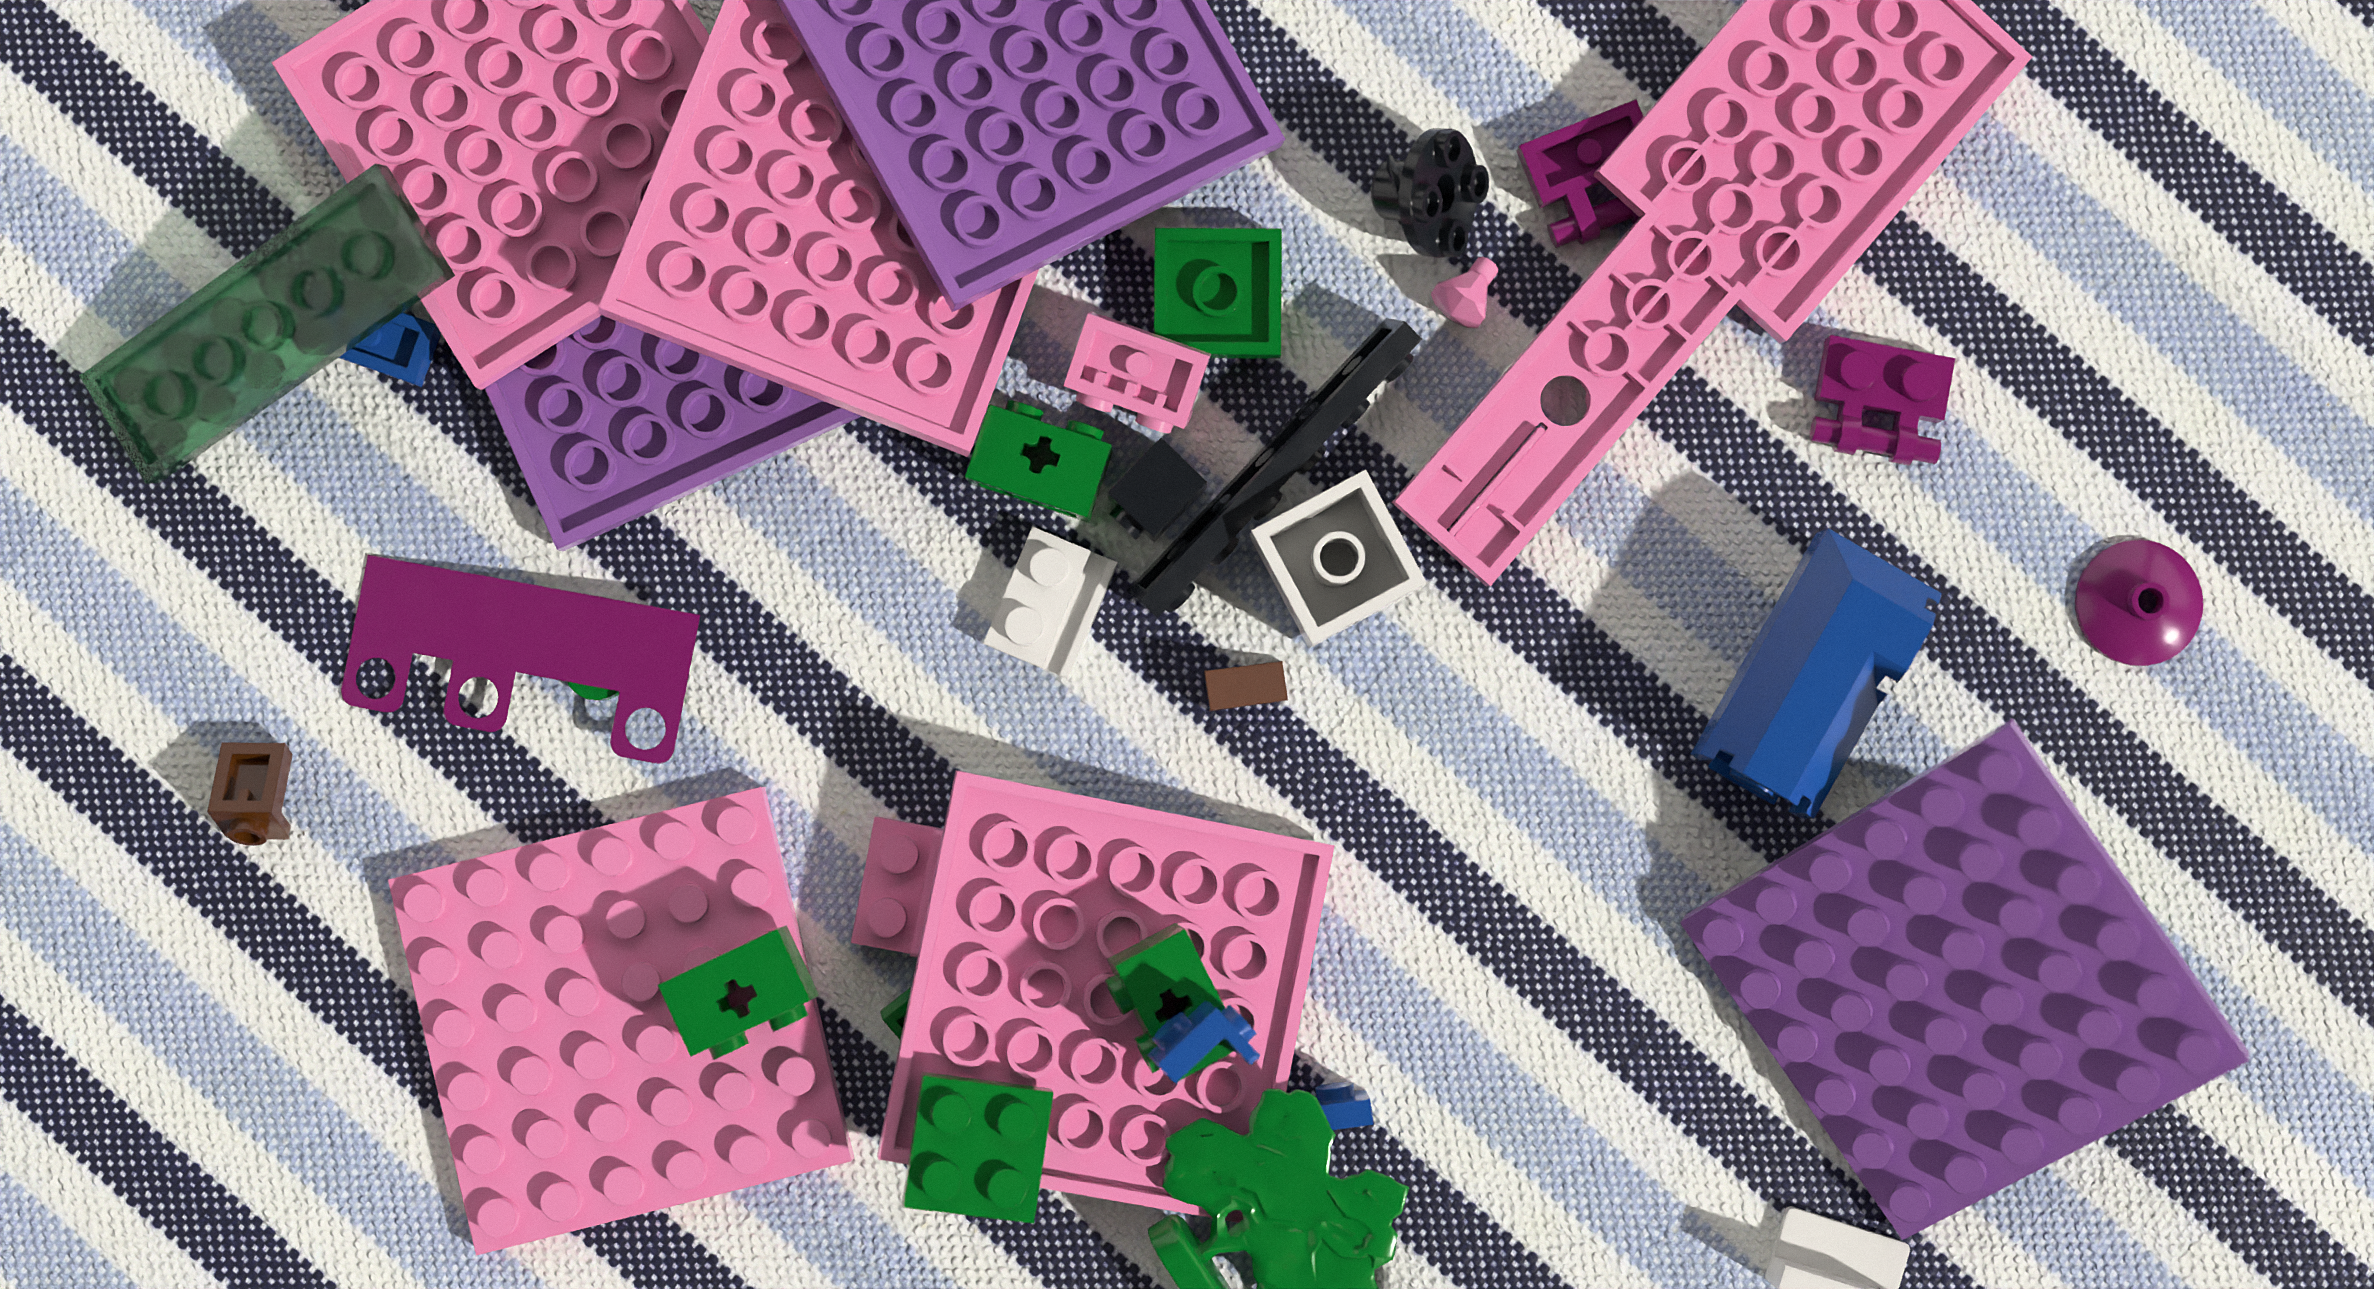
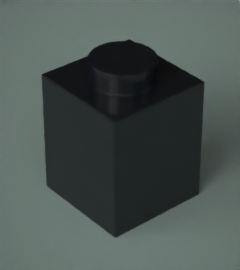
M1160 438L1107 492L1109 500L1116 505L1109 515L1134 540H1137L1145 533L1155 542L1207 489V481Z

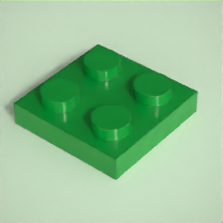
M1155 228L1154 334L1210 353V358L1280 359L1282 229Z
M922 1072L902 1197L903 1208L1034 1224L1054 1095L1053 1090L1044 1087Z

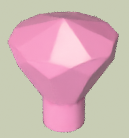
M1478 257L1467 272L1439 282L1431 292L1434 304L1453 322L1467 328H1478L1486 317L1488 285L1498 273L1497 266L1486 257Z

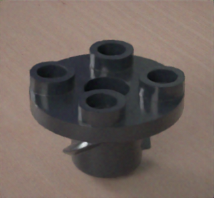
M1432 128L1417 138L1406 160L1394 159L1390 154L1388 159L1379 165L1371 183V200L1376 213L1380 217L1387 220H1398V223L1402 225L1408 243L1418 254L1437 258L1460 257L1467 248L1468 233L1474 220L1477 203L1483 202L1488 194L1489 175L1485 166L1477 165L1471 145L1462 133L1451 128Z

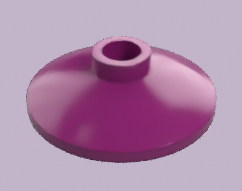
M2130 540L2104 549L2087 564L2076 587L2075 612L2082 633L2099 653L2121 664L2148 666L2171 659L2191 642L2201 622L2203 594L2196 573L2179 553L2158 542ZM2143 590H2148L2155 596L2156 606L2151 613L2144 612L2139 606L2138 598Z

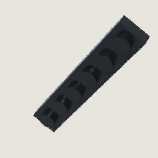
M1386 318L1130 586L1127 592L1144 609L1157 618L1164 610L1170 613L1178 609L1193 593L1195 585L1192 581L1208 564L1211 566L1220 564L1233 552L1239 542L1236 535L1252 518L1260 520L1276 507L1283 495L1280 488L1296 472L1304 474L1318 463L1326 452V447L1323 443L1338 427L1341 426L1345 429L1351 426L1366 412L1370 405L1367 397L1383 380L1386 383L1395 380L1409 367L1414 358L1410 352L1422 338L1405 321Z

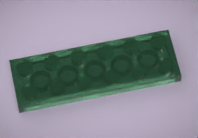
M374 164L79 377L145 484L160 483L453 278L455 274L388 166Z

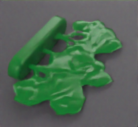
M1266 1089L1262 1092L1259 1103L1250 1114L1248 1119L1249 1132L1245 1135H1240L1221 1124L1202 1117L1166 1138L1165 1147L1171 1156L1164 1167L1165 1176L1162 1187L1174 1199L1187 1204L1201 1206L1213 1218L1210 1238L1202 1244L1188 1223L1177 1214H1170L1148 1228L1150 1241L1158 1257L1179 1289H1231L1212 1258L1218 1253L1244 1250L1252 1257L1253 1276L1257 1282L1256 1289H1379L1374 1279L1375 1269L1393 1260L1398 1235L1392 1227V1222L1403 1211L1409 1187L1396 1182L1392 1177L1369 1169L1358 1175H1350L1343 1179L1331 1176L1329 1174L1330 1149L1335 1133L1331 1129L1318 1099L1310 1092L1296 1089L1291 1093H1287L1280 1089ZM1233 1210L1242 1211L1243 1220L1228 1230L1225 1222L1227 1215Z

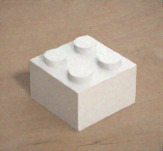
M1366 470L1251 530L1249 536L1308 648L1319 644L1427 585L1424 576Z

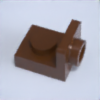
M222 742L207 812L223 834L230 840L243 845L256 846L266 843L267 840L289 839L291 825L283 815L282 807L293 754L286 743Z

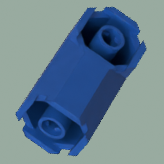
M1829 528L1817 532L1692 750L1691 755L1698 760H1711L1708 766L1711 770L1758 798L1774 805L1780 796L1792 803L1788 812L1800 818L1814 819L1875 710L1888 695L1876 687L1886 676L1898 683L1908 671L1934 625L1936 614L1925 607L1939 604L1942 593Z

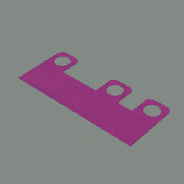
M368 555L341 695L343 700L350 706L386 713L398 710L404 700L413 653L453 660L444 704V716L452 725L481 731L495 732L505 725L516 672L620 691L610 738L612 750L620 757L661 764L667 762L674 753L700 615ZM371 658L386 660L391 664L395 672V683L392 690L386 696L378 699L368 698L363 695L356 683V674L359 667ZM474 677H484L490 680L498 692V702L492 713L482 718L468 716L463 712L459 704L461 687L466 681ZM641 708H650L657 711L665 722V735L662 741L654 748L646 750L633 746L627 739L625 732L629 716Z

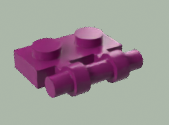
M1637 99L1518 146L1516 152L1539 209L1563 200L1568 211V217L1547 225L1550 239L1555 248L1576 240L1583 245L1600 238L1601 230L1629 219L1634 224L1639 219V216L1618 197L1592 207L1586 190L1602 184L1593 174L1644 117Z
M1828 336L1824 341L1814 400L1839 405L1836 420L1815 416L1810 427L1809 440L1830 444L1834 452L1854 455L1856 450L1888 455L1889 462L1909 466L1913 460L1936 464L1941 452V440L1918 436V422L1922 420L1940 423L1945 420L1955 358L1840 336ZM1862 410L1894 415L1892 430L1862 425Z

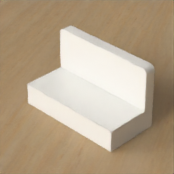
M1789 1206L1785 1209L1765 1279L1776 1289H1899L1910 1247L1901 1240Z

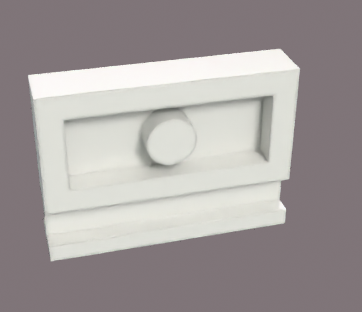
M1032 526L983 644L1069 680L1118 562Z

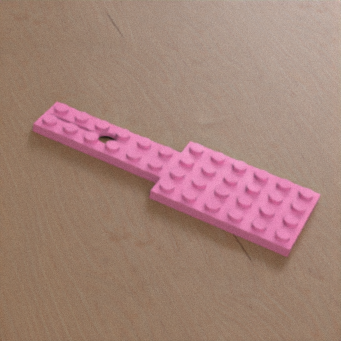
M1745 0L1593 174L1594 177L1638 215L1639 219L1391 503L1485 586H1491L1735 304L1778 343L1787 341L2031 60L2032 56L1971 0ZM1566 376L1573 378L1586 391L1585 402L1587 410L1580 421L1574 425L1560 426L1554 424L1542 411L1540 403L1542 390L1555 377ZM1540 423L1543 427H1545V430L1541 426L1535 430V432L1528 438V440L1521 446V448L1515 453V455L1501 469V471L1495 476V478L1481 492V494L1468 507V509L1462 514V516L1447 531V529L1452 525V523L1459 517V515L1465 510V508L1472 502V500L1479 494V492L1485 487V485L1499 471V469L1505 464V462L1519 448V446L1532 433V431L1538 426V424Z

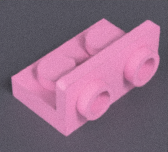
M1090 311L1087 314L1063 386L1078 391L1075 400L1083 405L1100 411L1111 412L1115 404L1138 412L1135 422L1159 432L1171 433L1173 425L1183 429L1188 425L1211 354Z
M878 816L874 817L851 943L908 953L910 957L917 958L943 828Z

